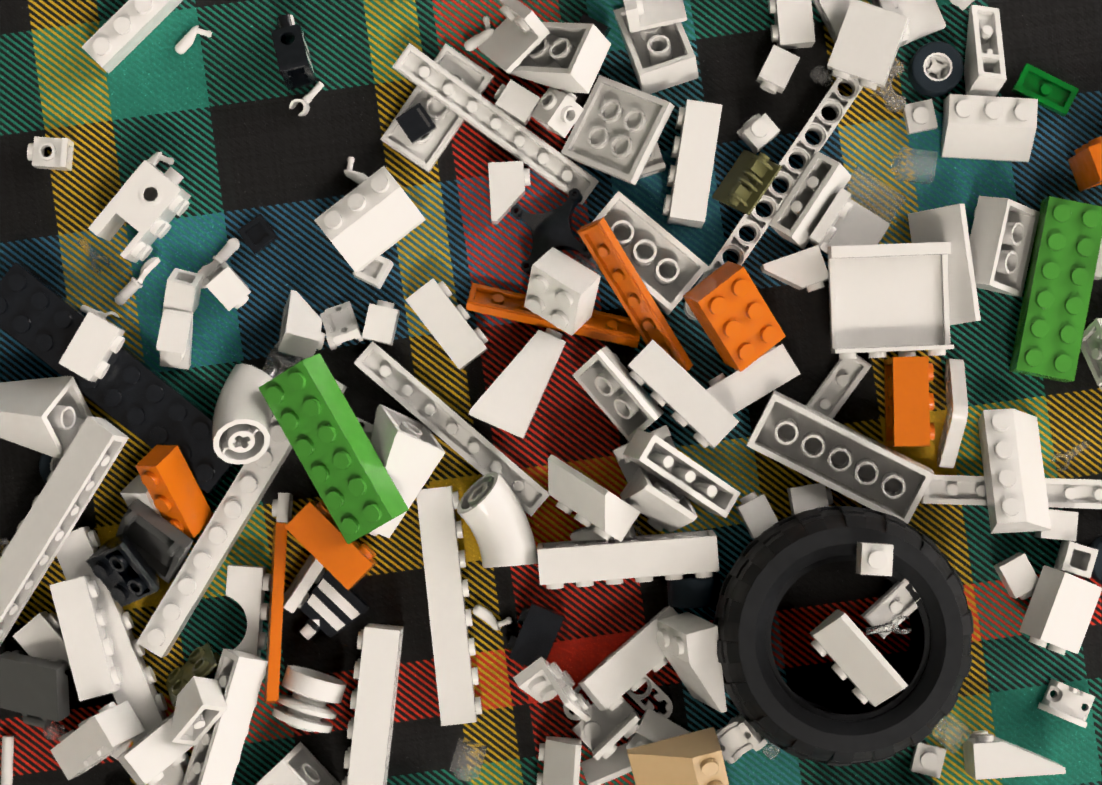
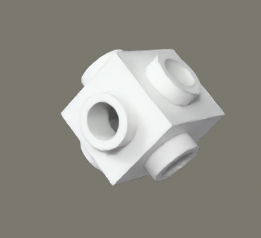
M549 87L530 116L548 131L565 138L584 109L575 102L577 96L572 92L559 91Z

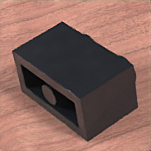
M534 602L531 603L530 608L524 606L517 621L522 624L519 634L512 633L506 647L507 650L511 651L509 658L526 666L531 665L541 656L547 660L565 618L564 615Z

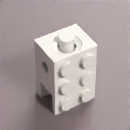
M144 160L88 229L96 236L110 241L125 222L129 223L138 233L120 255L134 263H137L139 260L144 261L153 250L151 247L153 242L158 237L160 239L163 238L170 230L171 225L169 223L176 214L181 216L190 205L188 200L191 195L178 185L184 177L171 166L163 173L156 166Z

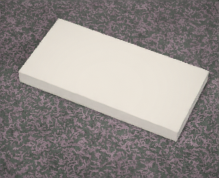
M446 43L434 59L436 63L480 95L484 93L494 78V75ZM416 86L380 140L429 173L464 120ZM418 103H421L437 128L412 144L396 121V118Z
M955 204L909 213L908 221L912 243L951 242V254H948L950 325L981 321L965 204Z

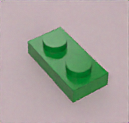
M1026 63L1012 91L1025 98L1038 99L1039 105L1064 117L1067 115L1079 89Z

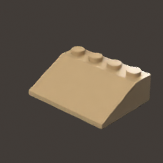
M714 727L627 749L635 785H729L722 750Z

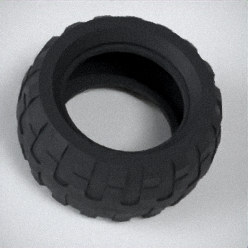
M824 506L791 515L775 523L750 542L741 552L722 583L713 618V624L718 626L717 657L718 662L722 665L724 687L739 713L756 732L772 744L783 749V751L801 759H808L831 766H849L851 764L884 761L907 747L915 746L931 734V730L944 716H947L958 700V693L965 677H968L972 662L973 617L964 594V586L956 570L949 564L937 545L927 536L895 516L872 509L853 506ZM857 542L894 545L892 576L886 577L893 585L897 581L901 582L904 578L907 579L909 584L905 588L918 606L909 615L911 628L910 645L905 662L898 673L908 686L876 707L869 702L864 705L859 702L846 706H829L809 701L797 695L781 677L772 652V624L782 597L801 576L819 566L839 561L856 562Z

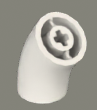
M243 363L235 365L220 392L213 416V449L223 461L235 465L248 464L258 460L270 445L269 427L273 413L259 387L273 378L252 365Z
M497 472L487 473L464 493L457 506L458 514L465 520L477 541L483 568L538 564L533 532L518 498Z

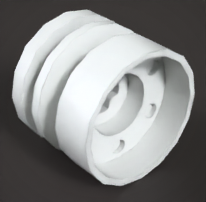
M287 665L282 686L293 693L292 695H279L277 702L287 707L274 706L272 715L299 730L331 733L333 724L326 719H336L337 713L327 707L326 704L341 703L347 684L336 677L316 670Z

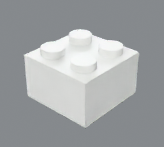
M552 247L532 265L524 307L572 336L592 317L601 276Z

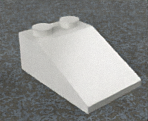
M625 8L613 10L641 91L652 94L699 78L696 56L681 22L630 33Z
M542 22L550 33L509 74L564 92L589 94L611 43L594 24Z
M640 466L620 494L623 501L648 517L647 522L659 531L665 528L669 532H673L694 522L698 517L687 497Z
M690 612L657 620V643L691 696L721 713L727 712L723 670L717 657L718 626Z
M986 730L971 731L970 736L962 737L965 773L975 780L1066 774L1065 767L1055 761L998 738L994 734H988Z

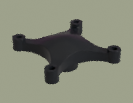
M577 188L569 191V198L562 206L546 213L531 214L525 212L519 205H514L511 208V214L514 218L527 223L532 233V252L528 260L523 261L521 264V269L525 274L530 275L532 265L552 247L559 251L573 250L581 253L586 259L592 258L585 244L579 242L572 231L571 220L574 209L583 199L581 192Z

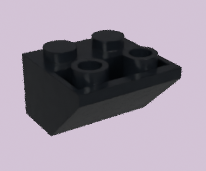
M124 533L107 540L86 561L92 568L95 576L103 582L111 592L112 597L122 607L151 595L160 589L159 577Z

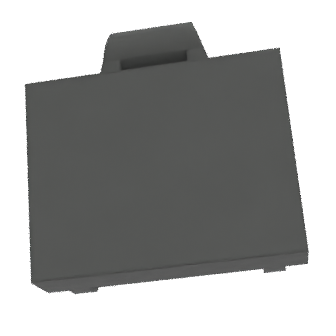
M136 499L128 506V510L123 516L116 536L124 533L155 574L168 584L177 576L193 543L190 537L139 499Z
M17 649L12 652L6 651L0 655V708L22 713L25 724L47 729L52 721L59 722L70 715L68 675L65 674L68 662L61 659L54 662L24 655L22 650Z

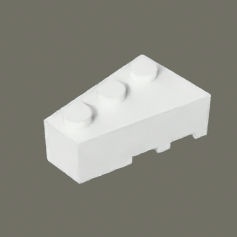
M128 700L119 705H116L114 701L98 710L99 714L79 723L77 730H71L58 738L60 743L50 751L68 781L87 772L146 731Z

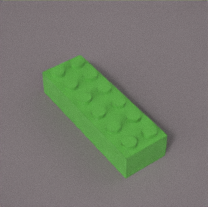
M1051 196L1042 200L1009 368L1010 372L1065 383L1075 380L1102 239V206Z
M320 353L300 361L259 387L260 392L347 544L352 543L409 510Z

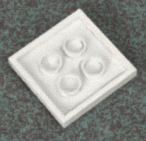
M599 75L583 107L584 110L577 119L561 154L574 161L636 185L675 106L666 100Z

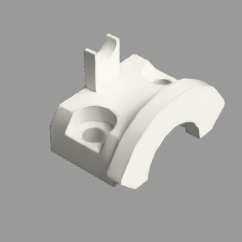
M350 301L325 309V312L320 314L326 331L325 336L331 350L337 349V346L342 345L343 342L354 338L358 339L359 342L363 341L362 333Z
M1051 678L1041 703L1039 702L1037 708L1086 728L1088 723L1085 721L1095 696ZM1054 690L1055 695L1051 697L1050 692ZM1086 704V708L1082 710V705Z
M741 714L735 718L732 717L726 726L716 731L723 759L729 764L735 763L747 751L751 749L758 751L768 744L767 740L756 732Z

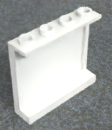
M951 242L827 247L831 353H839V359H857V353L868 352L869 358L887 357L886 352L898 351V357L916 356V350H928V356L946 355V349H954V345L950 342L948 254H951Z

